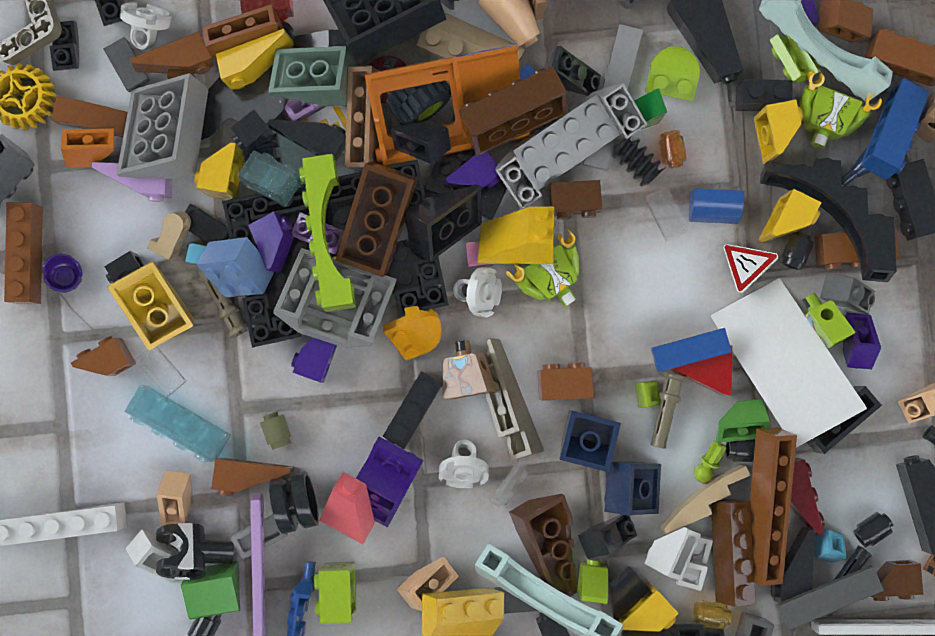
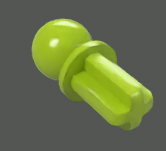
M713 441L706 455L701 456L700 459L703 463L697 465L694 469V477L698 482L708 483L713 479L714 471L712 468H719V461L726 450V446L723 443Z

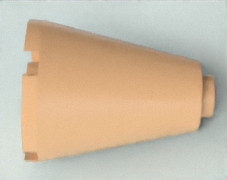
M480 0L478 2L479 6L519 47L524 44L528 48L538 41L536 36L540 34L529 0Z

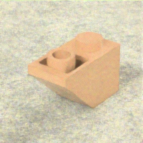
M935 383L897 401L909 424L935 416Z

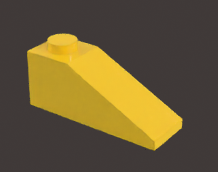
M284 29L217 53L216 57L221 80L231 90L241 89L245 85L255 82L274 64L276 49H291L294 46L293 40Z

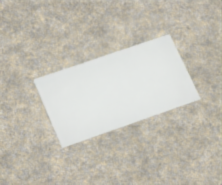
M780 278L711 315L718 329L725 328L729 343L732 345V351L781 428L797 435L796 447L867 409Z

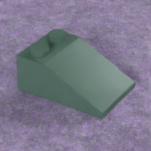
M347 46L276 49L268 93L277 97L321 106H347L348 67H355L356 62Z

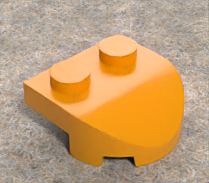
M418 306L405 308L406 316L383 324V332L406 361L428 353L438 345L442 327L440 316L434 310L429 309L428 312L419 310Z

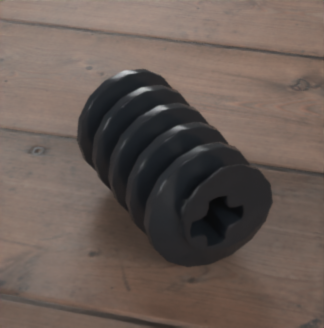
M632 136L628 139L624 138L615 147L612 157L618 158L622 156L619 163L621 166L629 163L626 171L627 173L636 171L633 176L634 180L643 178L640 183L641 187L650 184L665 168L658 169L661 163L660 160L651 162L654 156L653 153L644 155L647 146L638 148L639 138L631 141Z

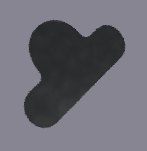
M281 20L283 29L294 40L292 26ZM273 65L255 82L245 85L241 89L231 90L220 77L208 89L201 140L212 136L227 119L239 121L253 109L266 124L269 119H275L283 111L288 99L268 93Z

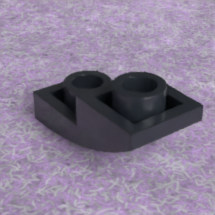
M74 20L60 22L61 34L52 42V46H49L53 71L79 69L77 22Z

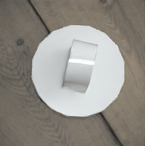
M136 2L121 5L120 18L131 25L130 38L132 44L138 49L152 47L156 42L157 30H164L170 27L171 16H169L168 11L160 7L147 4L146 8L137 7ZM140 31H143L147 36L146 44L140 40Z
M487 267L478 268L471 275L470 279H460L454 284L453 293L459 301L467 302L469 310L475 316L486 318L492 316L494 312L491 310L494 305H499L502 284L501 279L495 276V273H497L495 269ZM465 283L468 285L467 297L462 293V286Z
M469 440L458 441L452 451V457L442 461L439 465L440 481L445 479L446 485L450 487L473 488V483L480 481V485L485 484L489 477V466L485 461L476 458V447ZM466 448L470 451L471 455L461 456L458 453V449Z

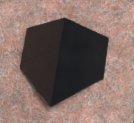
M630 566L610 583L614 588L613 619L618 621L651 590Z

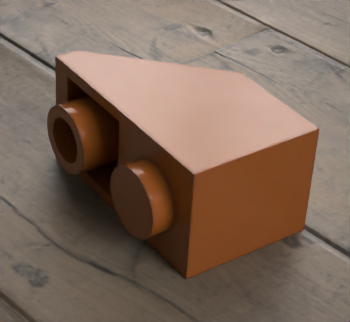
M112 336L98 342L99 346L92 351L87 349L76 355L78 359L71 362L74 368L105 376H116L136 364L123 339L112 338Z

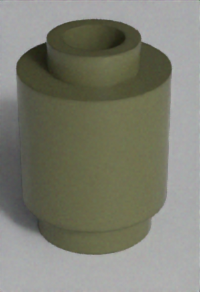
M276 411L263 416L264 421L260 422L267 445L270 444L272 450L290 444L289 437H291L284 414L278 415Z

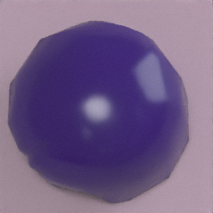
M59 253L50 256L43 264L44 281L50 289L56 292L67 293L73 291L82 282L83 272L81 265L71 255Z

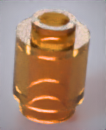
M674 130L660 134L659 146L663 165H668V168L683 166V162L687 160L684 138L680 136V131Z

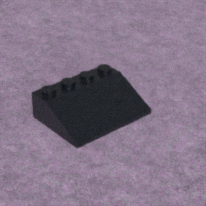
M323 0L357 65L447 20L440 0Z

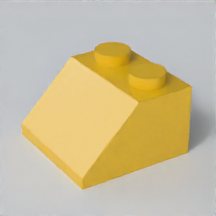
M797 100L766 105L753 117L763 165L770 163L782 154L801 126L803 113L801 107L797 105Z
M229 143L201 163L200 170L196 171L194 179L197 185L196 188L208 197L226 200L238 198L245 160L243 151L236 143Z
M795 189L779 197L758 241L763 243L815 224L820 215L818 208L821 202Z
M648 581L646 585L651 590L628 610L618 622L623 624V630L660 632L663 628L668 629L671 627L679 613Z

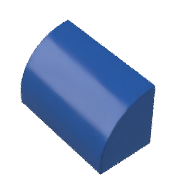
M694 189L690 192L689 222L738 224L743 212L744 191Z

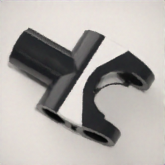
M168 524L161 526L156 531V540L159 543L171 546L179 553L157 561L156 573L161 577L178 580L200 579L206 574V563L231 564L233 561V542L205 540L204 527L200 524Z

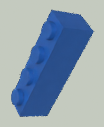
M904 78L890 90L861 162V167L885 180L893 174H899L906 164L904 157L913 145L911 139L921 124L919 118L928 106L926 100L929 91Z

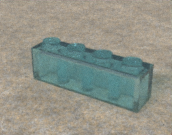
M147 385L139 386L124 411L131 415L129 419L141 426L144 424L152 428L151 432L161 438L167 436L173 440L172 444L175 447L184 451L189 449L195 453L194 457L203 463L215 461L231 437V434Z

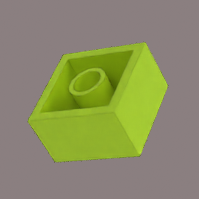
M355 562L325 563L318 571V574H315L314 578L315 590H319V600L315 602V614L320 616V624L351 623L357 612Z

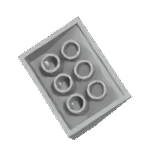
M188 73L133 89L116 175L119 177L178 179L195 175L208 88Z

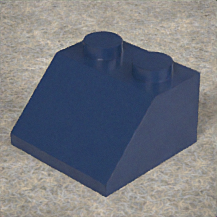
M569 410L563 432L559 460L609 472L621 423Z
M612 461L609 472H606L604 512L628 516L659 514L661 464Z

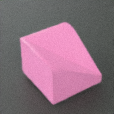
M466 242L468 268L493 266L491 263H478L479 242Z

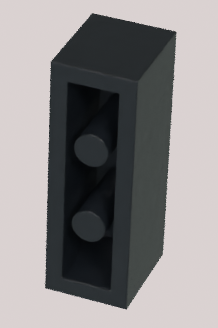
M924 159L906 163L899 174H893L886 180V183L892 190L894 197L893 206L901 219V232L909 241L935 233V193Z
M421 371L382 437L405 449L443 383Z
M854 386L853 388L867 409L807 441V444L815 453L826 454L882 406L866 386Z

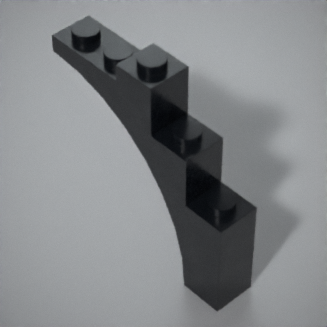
M816 158L812 166L805 164L790 165L780 162L765 163L760 175V184L781 187L789 191L795 189L821 202L820 207L828 212L844 229L859 259L862 280L887 283L897 272L894 217L884 216L883 214L868 215L867 188H858L854 185L842 186L841 160Z

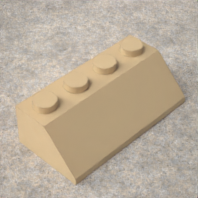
M445 13L447 20L423 31L416 46L419 55L434 61L514 45V43ZM518 46V60L520 63L526 49Z

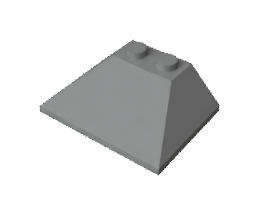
M301 248L276 304L274 314L298 333L344 348L372 346L397 279L386 275L381 277L340 263L332 258L343 278H350L353 282L356 308L325 312L322 305L318 306L316 300V291L320 289L319 281H315L313 277L312 266L316 265L315 256H311L309 250Z

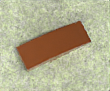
M56 96L51 120L59 125L81 129L114 128V136L123 137L128 112L90 102Z

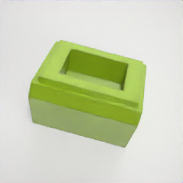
M657 380L635 383L639 408L660 405L661 400L659 399Z

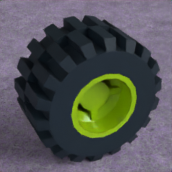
M445 80L394 90L387 98L386 105L401 125L424 122L437 114L451 98L450 86Z

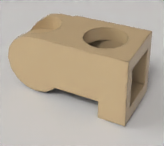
M183 211L173 212L164 217L162 222L163 230L160 237L151 239L147 249L168 260L178 257L191 226L189 215Z

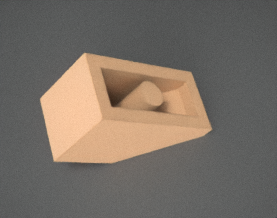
M165 471L157 491L162 526L188 523L192 496L191 475L189 473Z
M441 557L414 572L397 588V591L411 609L422 611V594L444 592L459 576L446 558Z

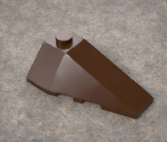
M556 494L530 499L509 511L517 534L541 580L569 597L576 594V570L572 560L574 539L571 538L573 517L565 495Z

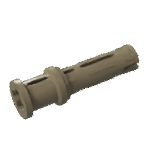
M199 270L198 275H200L220 310L219 318L226 323L230 331L229 336L235 338L248 331V326L239 313L240 307L233 304L229 297L222 295L218 288Z
M664 372L666 378L663 390L659 392L661 403L650 444L662 449H666L676 403L681 401L679 394L682 382L686 380L684 376Z

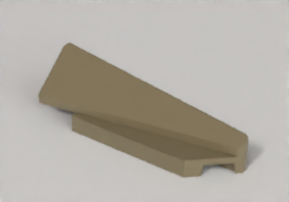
M489 339L486 342L488 347L485 356L496 392L487 393L485 396L498 438H507L511 461L544 451V448L500 339Z

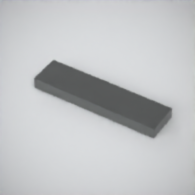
M870 565L780 602L777 606L786 627L790 630L884 590L874 567Z

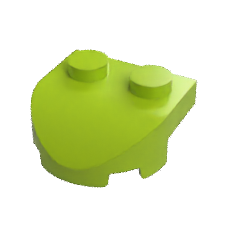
M777 34L770 39L773 48H771L772 53L776 59L782 61L785 66L783 72L789 80L805 83L808 81L807 74L810 71H814V76L821 72V69L817 67L819 64L816 59L807 51H803L790 36L786 37Z
M668 46L655 54L649 65L650 70L645 92L649 93L659 88L663 96L694 101L700 75V67L696 57L689 50L680 46Z

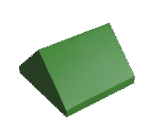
M238 561L231 564L206 566L204 577L182 581L181 589L190 620L240 611Z

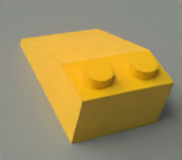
M527 207L481 223L478 263L553 264L554 207Z
M153 261L107 286L148 350L157 347L194 325V318L181 297Z

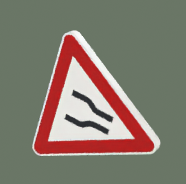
M729 244L723 247L738 293H743L778 260L776 253Z

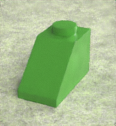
M762 399L737 401L718 422L717 443L756 439V429L769 428L770 420Z

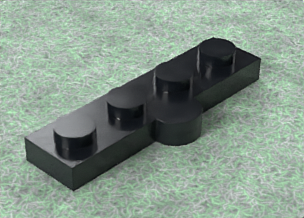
M454 114L450 123L454 122L455 120ZM470 149L445 154L436 160L425 188L426 191L437 195L452 191L453 187H447L443 182L459 169L462 163H466L475 155L474 150Z

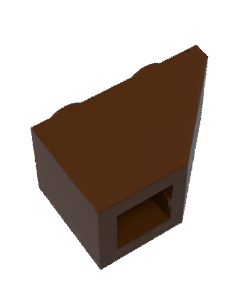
M913 560L886 561L876 572L884 591L870 597L875 601H888L889 597L898 596L899 599L910 600L914 599V595H924L921 564Z

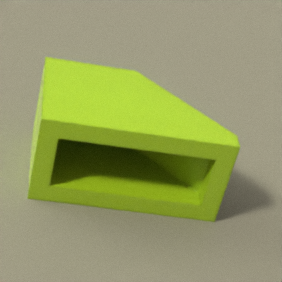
M590 558L587 559V562L580 561L577 593L581 601L608 603V568L605 564H602V560Z

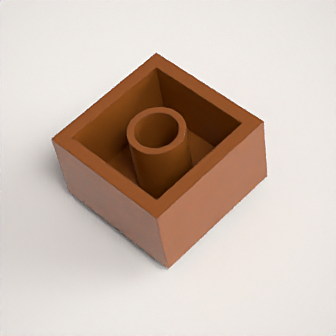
M585 362L570 363L568 368L560 369V364L543 365V370H537L539 400L594 398L592 367H585Z

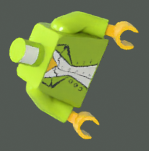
M810 71L807 74L809 85L805 86L798 103L803 113L804 129L814 133L810 144L816 148L824 149L828 139L836 141L840 137L849 136L860 128L870 116V110L878 109L882 104V100L880 98L876 104H870L869 100L874 95L870 93L865 98L866 105L861 106L862 101L822 86L825 80L822 73L817 81H812L814 71Z
M569 229L567 230L569 232L567 239L564 240L560 233L557 235L563 247L559 244L554 248L553 264H530L524 269L514 264L517 268L514 275L506 271V275L515 281L524 294L537 300L545 299L546 301L557 295L564 307L577 299L569 286L577 281V276L580 273L579 255L574 243L575 236Z

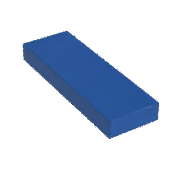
M725 328L651 348L657 372L732 352Z

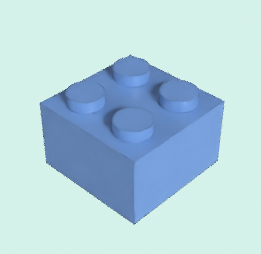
M247 237L209 242L196 264L205 277L225 297L263 294L274 272L266 270L259 251Z

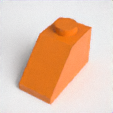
M114 128L62 130L61 151L66 168L92 167V162L98 163L114 152Z

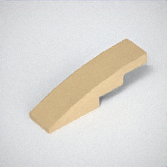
M740 464L716 476L710 482L695 490L660 525L661 531L667 534L712 515L709 504L730 496L731 493L727 485L750 476L747 466Z

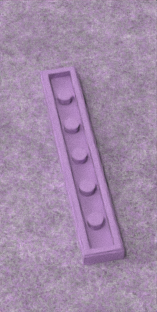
M260 493L253 494L251 498L253 636H266L264 497Z

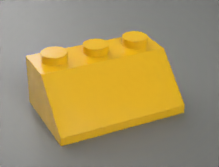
M489 587L422 594V636H493L504 619V592Z

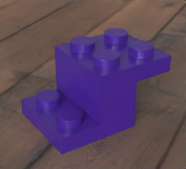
M379 436L356 479L367 486L374 521L388 528L424 460Z

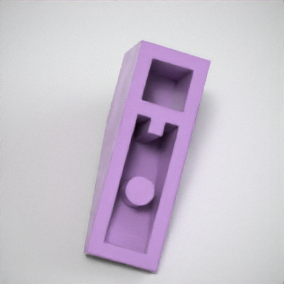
M92 162V168L148 198V201L163 202V198H172V179L119 177L116 175L118 163Z

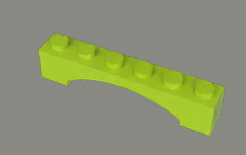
M333 154L302 158L303 167H299L301 182L306 184V191L302 192L304 205L309 207L310 216H306V225L308 231H312L313 240L309 241L311 256H315L316 265L312 266L314 280L319 281L320 290L316 291L318 306L322 305L325 312L356 308L353 282L350 278L344 279L338 272L331 258L326 239L325 217L328 200L334 186L339 185L336 160Z

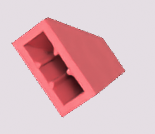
M343 472L329 496L319 521L361 544H364L375 524L367 486L360 480Z

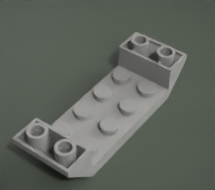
M619 83L593 92L568 109L566 115L549 122L512 147L495 170L520 208L524 209L542 197L539 189L619 135L628 139L647 126V123L624 83Z

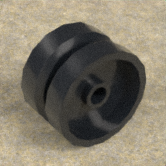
M306 471L293 474L290 483L285 477L270 480L269 494L271 507L281 534L295 532L299 523L305 529L318 526L319 512L316 495L311 479Z

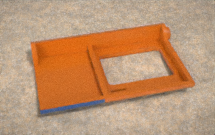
M518 44L364 74L380 146L375 148L378 163L383 162L384 166L412 160H420L395 150L393 137L386 131L380 95L384 92L445 80L450 84L455 116L454 122L442 125L448 128L451 150L446 154L473 149L464 132L459 110L467 103L477 102L485 98L490 92L505 89L512 82L521 79ZM530 132L522 136H519L511 141L527 138L528 136H530Z

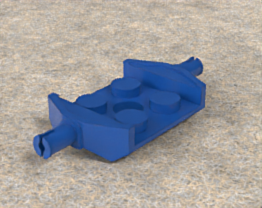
M305 562L304 576L293 588V593L290 595L291 608L287 621V636L305 635L306 621L302 620L305 611H308L310 596L315 590L314 573L316 562Z

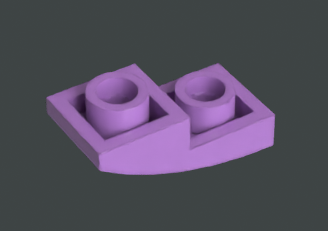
M300 212L292 234L293 237L309 243V241L313 240L312 231H308L306 225V216L308 215ZM325 223L329 252L337 255L344 231Z

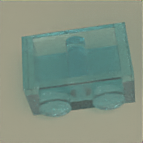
M254 150L238 173V177L245 187L284 206L288 205L301 184L298 171L294 166L288 163L283 165L277 162L270 154L265 152L260 154Z

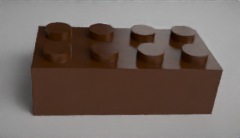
M553 66L547 69H539L532 76L524 80H516L509 87L500 91H492L485 98L477 102H469L459 110L464 132L476 156L567 114V91Z
M371 161L365 163L335 261L384 277L389 272L406 219L405 211L409 209L418 177Z

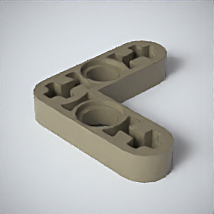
M25 0L32 23L0 43L1 61L9 65H15L60 36L62 28L52 0ZM45 4L44 11L38 14L39 6ZM32 35L31 43L25 46L27 37Z

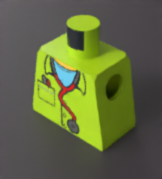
M812 293L802 299L809 311L805 317L828 350L842 343L855 333L832 300L822 304L816 293Z

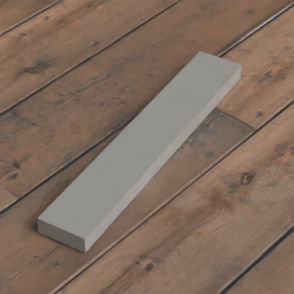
M619 24L603 89L624 83L628 90L643 30ZM615 139L585 158L583 165L607 171Z

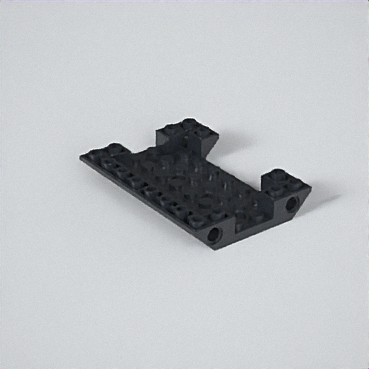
M418 160L386 166L418 177L409 208L423 198H426ZM362 171L338 176L339 185L334 186L328 200L325 217L326 224L343 231L345 230ZM306 184L222 201L229 238L247 237L258 250L249 224L272 212L287 216L292 224V232L300 212L310 216L309 207H305L302 192L306 191ZM294 237L282 271L279 273L274 272L264 293L245 295V298H242L252 348L302 337L301 333H298L276 316L274 309L300 249L303 248L310 251L309 243ZM403 240L399 241L389 272L386 274V276L397 279L391 295L395 294L399 315H405V308L418 306L419 310L423 311L449 306L439 257L429 262L409 247H406L403 244ZM330 253L331 258L337 256V255H335V254H333V253Z

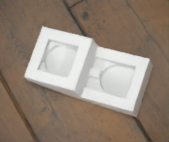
M700 536L681 581L676 580L677 585L699 591L702 590L708 569L706 564L713 543L712 538Z

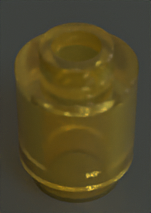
M707 600L696 601L693 609V621L703 624L705 627L724 630L727 625L731 624L732 610H728V605Z

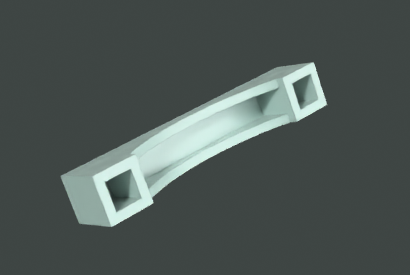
M762 0L759 7L762 15L767 20L775 23L784 35L790 36L796 41L803 51L811 54L820 66L826 67L832 72L839 82L847 85L855 96L861 97L865 101L868 94L873 93L872 98H874L890 86L893 71L876 56L872 59L863 58L831 43L808 19L801 0Z
M489 543L475 564L476 573L579 636H619L622 631V623L602 611L592 609L548 585L512 560L509 555Z

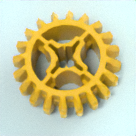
M17 63L16 68L7 65L8 72L0 70L1 123L15 130L21 128L27 131L29 126L34 129L37 128L38 121L46 124L44 117L46 115L52 116L49 109L54 108L55 103L52 100L56 99L57 94L52 92L56 88L54 84L50 83L51 78L44 74L41 69L35 68L30 64L24 66ZM22 81H35L36 86H25L22 84ZM12 107L15 109L19 108L23 111V114H12L9 109Z

